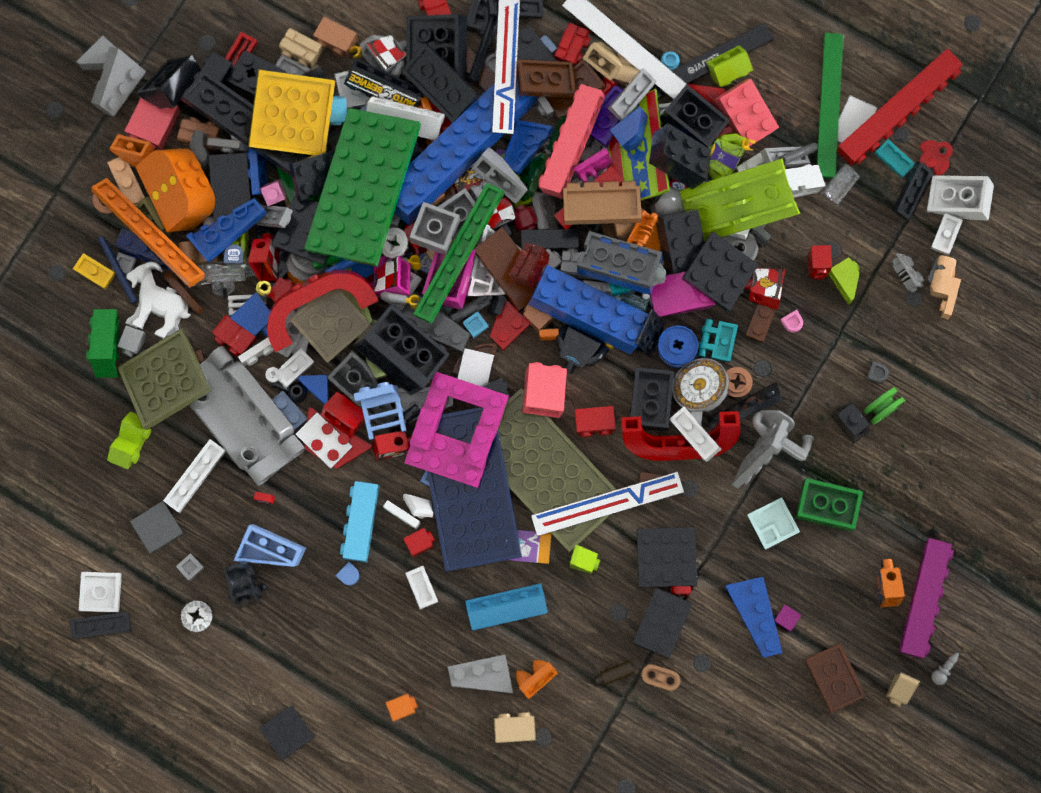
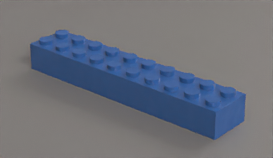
M517 75L514 124L537 103V96L519 95ZM495 83L409 164L394 214L409 226L417 219L423 202L432 205L480 158L488 147H492L505 134L492 132Z

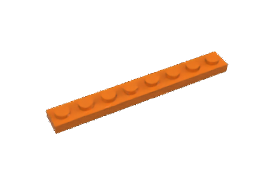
M107 178L92 186V192L189 288L205 278V273Z

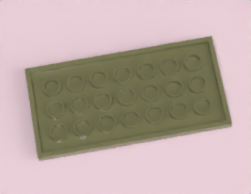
M522 388L507 401L498 430L509 488L533 515L617 490L548 416L522 413L524 395ZM611 514L550 533L570 553L575 548V545H579Z

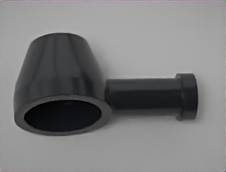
M279 381L272 383L273 388L287 392L289 398L295 403H301L307 398V389L302 384H293L286 389ZM295 389H300L298 395L293 393Z

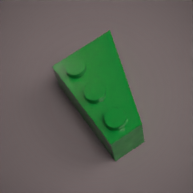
M94 309L93 317H90V328H92V331L88 334L90 350L86 352V359L90 361L96 378H119V371H117L115 366L116 360H119L117 342L120 339V318L117 309Z

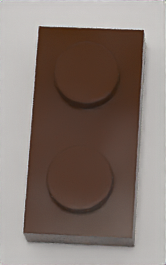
M758 304L745 337L763 343L776 309Z

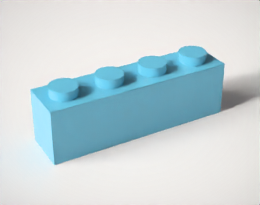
M355 481V485L350 488L352 503L348 505L346 516H349V522L344 526L343 535L346 536L345 543L341 544L340 550L344 560L368 562L379 493L378 484Z

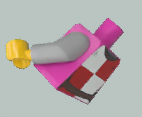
M413 255L410 259L400 256L389 258L385 264L374 271V282L370 283L374 288V292L384 301L402 305L408 303L412 309L416 310L418 304L413 302H420V298L417 295H412L409 298L406 296L410 295V266L413 270L421 269L419 256Z

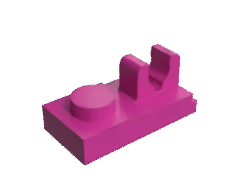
M604 148L573 169L579 180L588 182V177L593 176L597 179V173L606 169L613 162L608 151Z

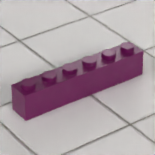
M931 538L925 542L898 651L900 654L918 659H923L925 655L928 656L930 644H928L929 637H932L934 634L935 625L932 624L934 617H938L940 607L937 606L938 600L942 599L944 594L942 584L943 580H946L948 577L949 569L946 567L948 561H951L954 550H951L952 544Z

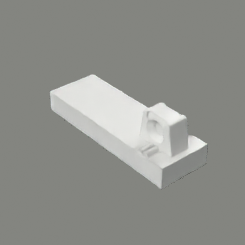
M685 407L681 408L670 418L671 422L706 462L721 450Z

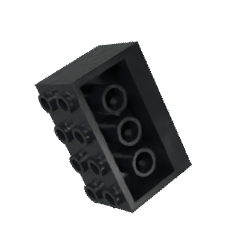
M392 304L376 315L353 345L356 350L409 395L424 389L450 355L442 344L436 343L428 332L422 331L413 319L407 318L399 307Z

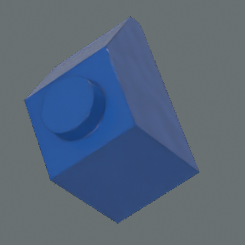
M638 107L610 130L627 152L636 149L644 138L648 115L641 107Z

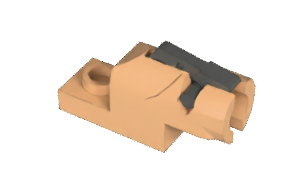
M941 255L936 259L927 281L931 284V295L945 299L942 300L939 311H942L941 318L949 319L953 312L961 279L954 278L957 261L951 257Z

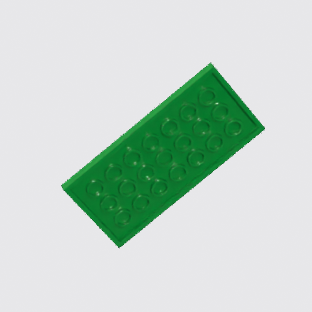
M352 108L348 109L304 249L306 252L378 266L421 127L419 121Z

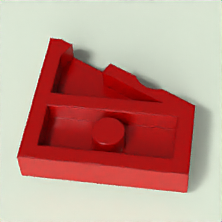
M506 299L501 315H497L490 338L504 351L531 324Z

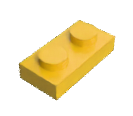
M84 253L73 267L74 271L105 290L116 275L115 272Z

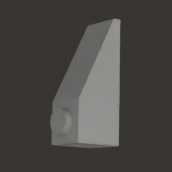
M490 147L486 149L472 167L473 170L493 186L502 189L504 195L514 203H517L528 190L506 161Z

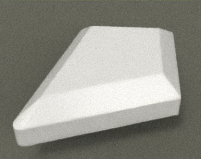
M403 494V499L413 516H418L421 519L433 517L432 501Z

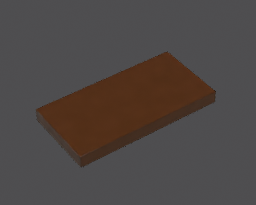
M501 227L474 248L475 255L519 311L528 304L540 276L504 228Z

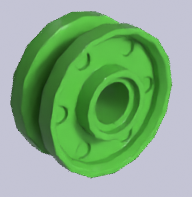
M896 387L878 397L862 411L865 415L872 412L876 414L870 421L872 425L886 418L906 401L903 397L894 401L892 397L898 392Z

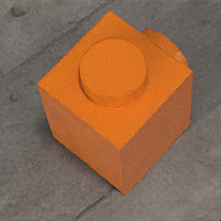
M409 694L386 702L394 722L415 714V708L418 707L414 696L410 697Z

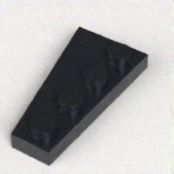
M777 382L721 412L739 411V418L741 420L783 401ZM719 412L714 413L708 419L711 431L719 423Z

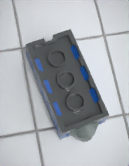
M591 231L588 232L584 243L585 252L581 251L577 262L578 274L651 295L655 285L666 281V271L662 266V252Z

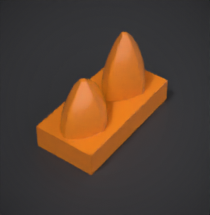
M534 660L533 675L525 671H516L519 688L528 699L558 674L549 661Z

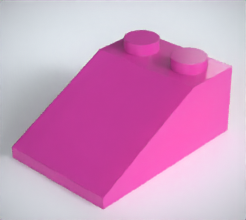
M475 249L472 250L443 302V306L462 310L468 292ZM435 252L422 295L425 294L446 255Z
M685 272L666 276V281L655 285L650 295L653 310L659 317L709 309L715 303L682 280Z

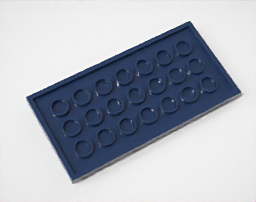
M478 407L443 414L436 433L471 444L484 408ZM498 430L491 444L478 488L427 471L446 572L522 557Z

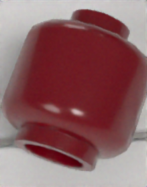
M523 204L515 208L516 219L514 224L518 231L537 228L538 218L534 207H526Z

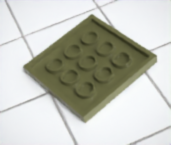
M182 328L117 367L141 424L146 430L212 391L190 341Z

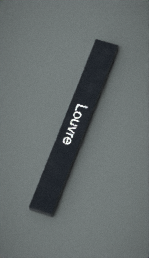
M763 23L672 70V72L688 85L710 73L706 62L737 46H741L748 54L773 41L774 38L766 24ZM656 84L649 90H657L658 100L668 95Z

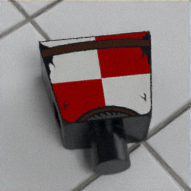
M503 195L487 225L495 232L503 227L511 238L514 236L511 226L515 225L514 220L516 217L511 199L506 195Z

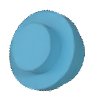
M667 52L662 56L661 63L669 70H674L679 66L680 59L676 53Z

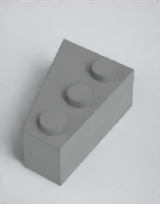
M109 47V55L106 64L104 63L102 69L104 70L101 79L98 80L91 103L103 113L115 116L146 71L120 49Z

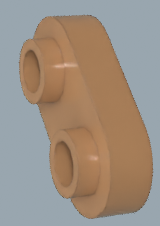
M648 665L642 671V679L649 685L668 691H673L680 685V677L674 671L656 665ZM653 671L655 673V677L653 679H650L648 677V672ZM668 677L673 678L674 683L672 685L667 684L666 680Z

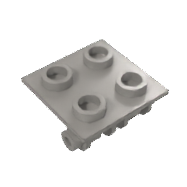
M897 253V258L892 260V267L897 273L901 272L898 274L899 277L908 273L901 281H905L903 284L907 290L914 293L918 290L917 287H924L922 283L924 278L919 271L916 272L913 269L914 263L909 256Z

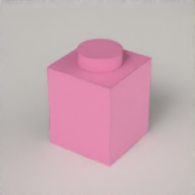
M282 179L268 183L260 188L267 206L285 200L288 197Z

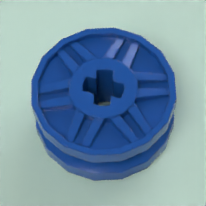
M672 326L661 334L658 343V354L666 365L673 368H682L687 363L693 361L697 355V337L687 327ZM675 344L678 346L682 345L681 350L674 348Z

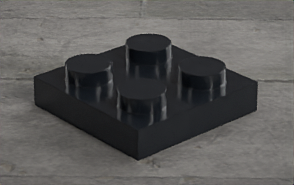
M293 705L260 727V730L282 761L315 738Z

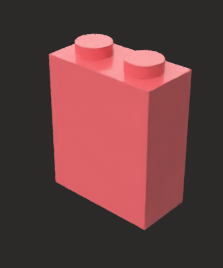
M141 98L125 132L128 137L150 142L154 151L156 149L162 150L181 111L178 106L172 109H160Z
M539 362L529 363L525 371L522 413L560 418L564 412L567 369L561 368L558 365L545 366Z

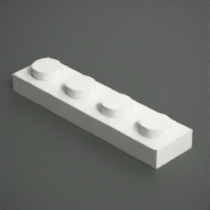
M209 439L163 501L180 513L226 451Z

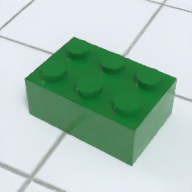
M805 478L795 519L853 532L856 528L863 491Z

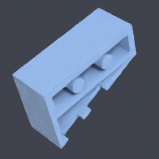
M252 524L248 526L234 561L295 567L299 566L306 547Z

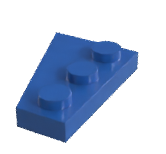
M521 120L517 121L504 156V160L516 175L521 174L554 131L553 126Z

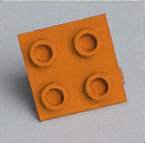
M642 210V221L636 222L626 242L660 251L661 247L656 227L658 215L656 213H651L650 215L645 210Z

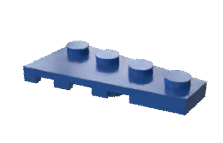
M254 198L233 209V213L227 216L222 215L217 218L218 221L209 226L206 224L200 227L201 230L194 234L191 232L186 236L208 262H211L262 219L267 212Z
M760 577L725 585L762 658L781 654L782 649L764 578Z

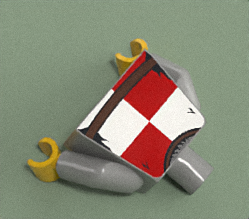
M371 35L361 42L359 47L352 46L350 48L351 53L358 51L353 58L360 59L363 55L370 65L396 77L400 76L405 66L406 41L403 40L398 43L391 35L386 37Z

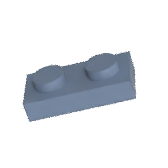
M284 391L272 399L274 404L291 423L294 432L307 422L306 416Z

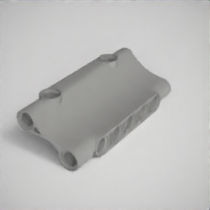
M220 346L200 364L212 391L200 398L202 401L197 399L189 405L237 466L245 470L257 486H260L278 470L304 452L305 447L293 435L294 429L291 423L245 366L239 361L234 362V359L227 350Z

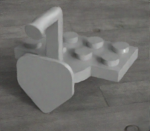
M761 410L756 412L752 423L761 436L754 448L743 458L732 485L739 489L744 483L748 484L753 474L757 475L762 465H767L773 454L777 455L781 449L795 459L804 461L808 456L814 437L812 435H804L802 437L803 445L799 447L786 438L795 425L791 417L779 410Z

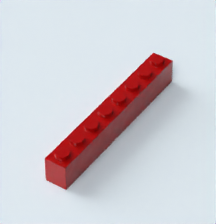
M947 48L838 146L837 152L851 167L856 163L858 165L862 163L869 151L874 152L880 146L879 142L882 139L887 140L894 133L893 130L896 127L901 128L907 122L906 118L910 114L914 116L921 109L919 106L924 102L928 104L934 98L933 94L937 90L941 92L948 85L946 83L951 78L953 80L961 74L960 69L963 64Z

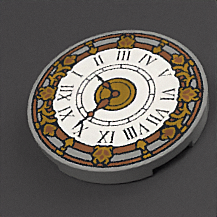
M707 358L693 360L684 365L676 374L672 388L673 396L680 407H685L691 413L708 412L716 408L725 399L728 393V374L723 366L715 360Z

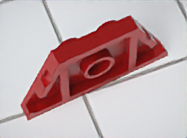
M309 408L307 422L316 413H318L320 416L321 414L315 411L314 409ZM330 422L322 426L324 434H331L334 428L340 434L338 442L342 445L349 443L352 446L333 466L336 470L372 449V445L356 435H353L352 438ZM315 439L312 441L311 447L313 450L319 451L322 449L323 443L321 440ZM306 444L304 445L306 451L319 458ZM332 449L328 452L327 457L331 461H336L339 458V453L337 450Z

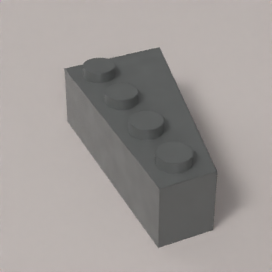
M413 292L412 295H417L421 301L422 297ZM407 303L403 307V314L407 318L413 319L422 331L428 332L436 343H440L446 349L460 355L464 353V348H467L471 338L470 334L440 311H438L432 324L415 317L413 314L415 310L410 307V304Z

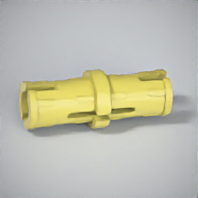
M260 281L256 285V291L259 295L265 296L264 294L270 293L271 285L268 281ZM261 285L267 287L266 291L260 289Z

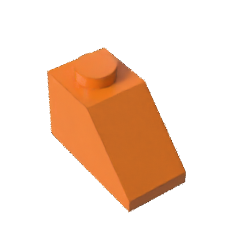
M119 134L109 148L111 152L133 167H136L154 151L151 143L148 141Z

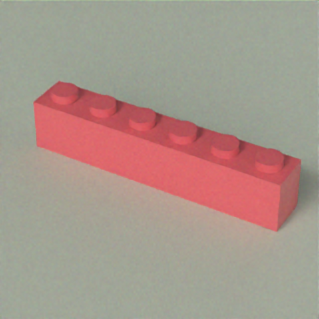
M581 84L579 90L575 91L572 107L568 108L565 124L561 125L558 141L554 142L552 156L548 158L545 173L539 179V187L543 193L563 199V188H567V183H571L575 173L573 168L580 161L604 102L605 96L602 90Z

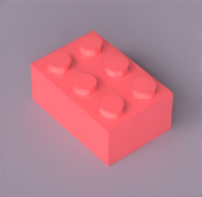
M751 79L740 82L714 99L721 113L730 119L728 125L734 134L736 133L746 139L755 140L756 143L779 128Z

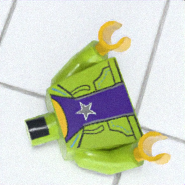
M736 133L723 134L721 137H717L714 143L708 147L711 150L708 172L710 177L714 180L732 174L744 151H753V149L749 148V143H755V140L746 139Z

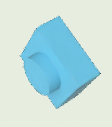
M478 311L462 322L473 339L489 328Z

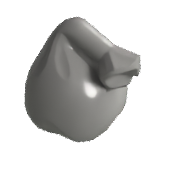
M669 186L670 191L655 197L650 205L651 212L662 216L685 210L680 192L676 188Z

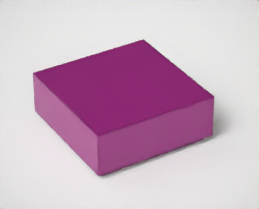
M784 605L774 621L791 632L801 615L787 605Z

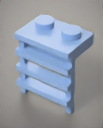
M389 382L377 384L378 388L364 387L360 388L358 393H354L355 401L361 402L369 440L374 439L373 431L401 425L402 432L407 431L397 385H389ZM396 403L397 409L370 416L367 409ZM398 413V421L371 427L370 420Z

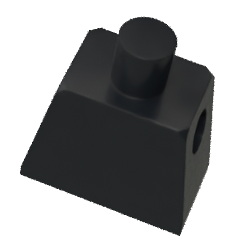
M853 403L845 404L831 415L852 444H855L869 433L870 424Z

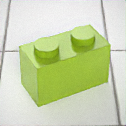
M737 46L706 62L713 81L720 87L727 86L733 80L742 78L753 71L747 51L741 46Z

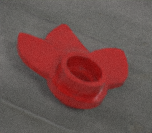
M927 140L919 145L920 149L924 152L919 162H922L928 168L933 167L936 176L944 174L949 168V158L953 153L952 146L945 141L937 143L933 140ZM942 147L947 149L945 154L939 152Z

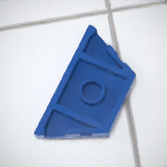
M249 148V151L246 153L247 160L250 162L248 176L251 180L252 195L262 194L260 188L268 184L266 159Z

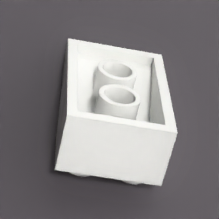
M933 176L927 211L941 215L946 213L968 220H989L994 185L988 176Z

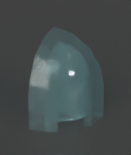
M628 293L620 295V301L643 312L646 311L649 300Z

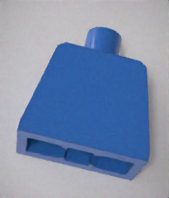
M255 292L230 318L257 337L263 332L268 337L267 323L270 309L262 297Z

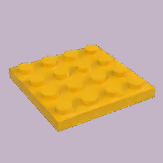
M258 69L248 146L308 155L326 152L335 80Z

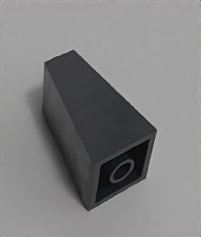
M247 153L209 155L211 188L215 195L214 222L218 221L217 218L222 215L227 216L233 213V209L253 199L251 180L248 176L250 162L247 160Z

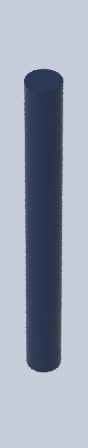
M105 236L99 237L98 241L131 304L137 303L138 299Z

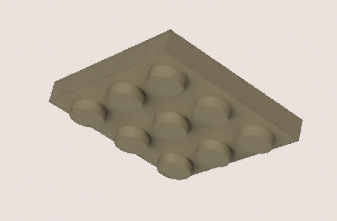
M340 289L329 291L311 300L289 319L327 363L357 339L370 324Z

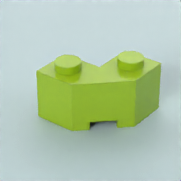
M130 411L122 420L119 436L109 449L107 461L125 469H129L133 463H137L140 456L139 452L145 439H148L151 433V428L148 430L143 428L138 414Z

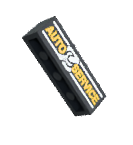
M354 58L344 81V85L348 88L362 92L369 98L373 96L417 107L422 96V92L414 84L357 58Z

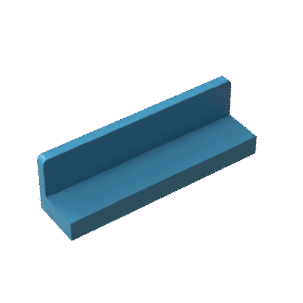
M542 584L465 601L472 630L548 613Z

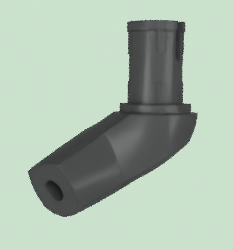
M194 130L190 142V150L196 155L205 175H210V154L205 147L207 134Z

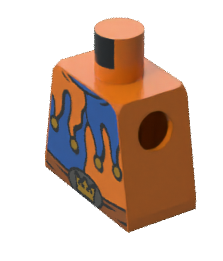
M892 559L881 560L882 569L877 574L880 608L900 606L905 597L900 568H893Z

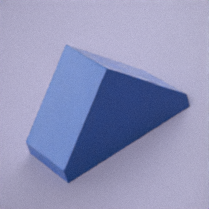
M328 375L299 376V382L321 403L325 405L330 400Z

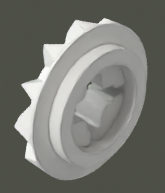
M390 228L382 253L389 258L404 255L405 250L408 249L409 241L406 233L399 228ZM389 240H396V242H398L400 246H394L393 248V245L389 242Z
M192 601L186 604L181 611V621L184 627L190 631H203L211 623L212 611L202 601ZM199 609V615L204 619L193 621L194 618L189 613H196Z

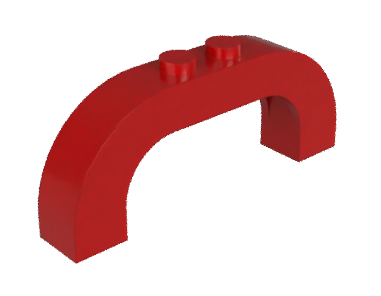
M332 270L319 276L314 274L307 279V282L303 284L299 282L291 286V290L281 295L275 301L268 316V338L275 353L293 344V339L285 325L286 318L292 310L335 289H343L353 294L359 306L363 309L379 301L372 285L355 272Z
M739 411L719 412L717 427L708 432L709 436L721 448L713 457L728 451L737 442L740 435ZM641 416L622 417L623 441L627 449L634 455L652 461L703 459L683 435L653 436L643 430Z

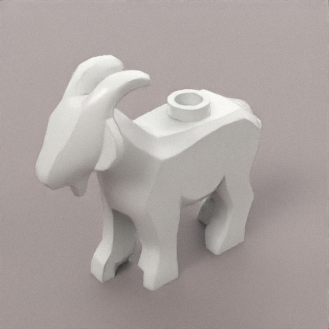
M147 262L127 274V279L132 282V288L137 283H141L139 305L134 315L127 319L126 324L136 329H143L149 314L152 312L157 316L165 318L164 326L154 333L156 336L164 339L178 331L180 320L182 318H189L191 314L188 313V304L181 296L177 295L176 290L167 287L165 290L156 286L151 270L156 269L162 272V268L156 262Z

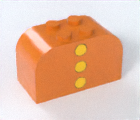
M190 149L155 150L136 166L166 232L195 229L212 214L215 207L214 192L196 155Z

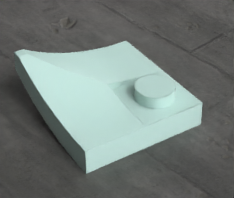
M782 497L748 514L764 549L800 532Z

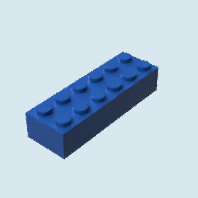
M549 265L543 270L528 302L529 306L630 355L638 346L636 342L649 314Z

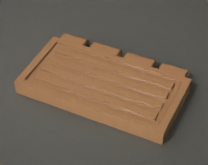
M618 181L603 182V187H599V182H584V187L580 188V183H567V188H563L565 225L635 223L642 221L640 186H636V181H622V186H619Z

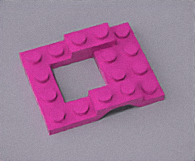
M436 372L424 407L421 408L404 463L478 488L491 444L497 434L509 396ZM448 396L484 408L471 444L436 433Z

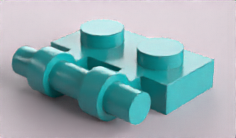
M706 319L705 325L702 326L701 330L703 335L701 342L698 344V356L705 358L706 352L712 351L711 359L730 363L738 325L719 321L718 328L712 327L713 320ZM710 334L716 335L714 344H709Z

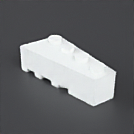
M808 164L800 168L785 169L793 198L818 193L825 187L819 165L811 166Z

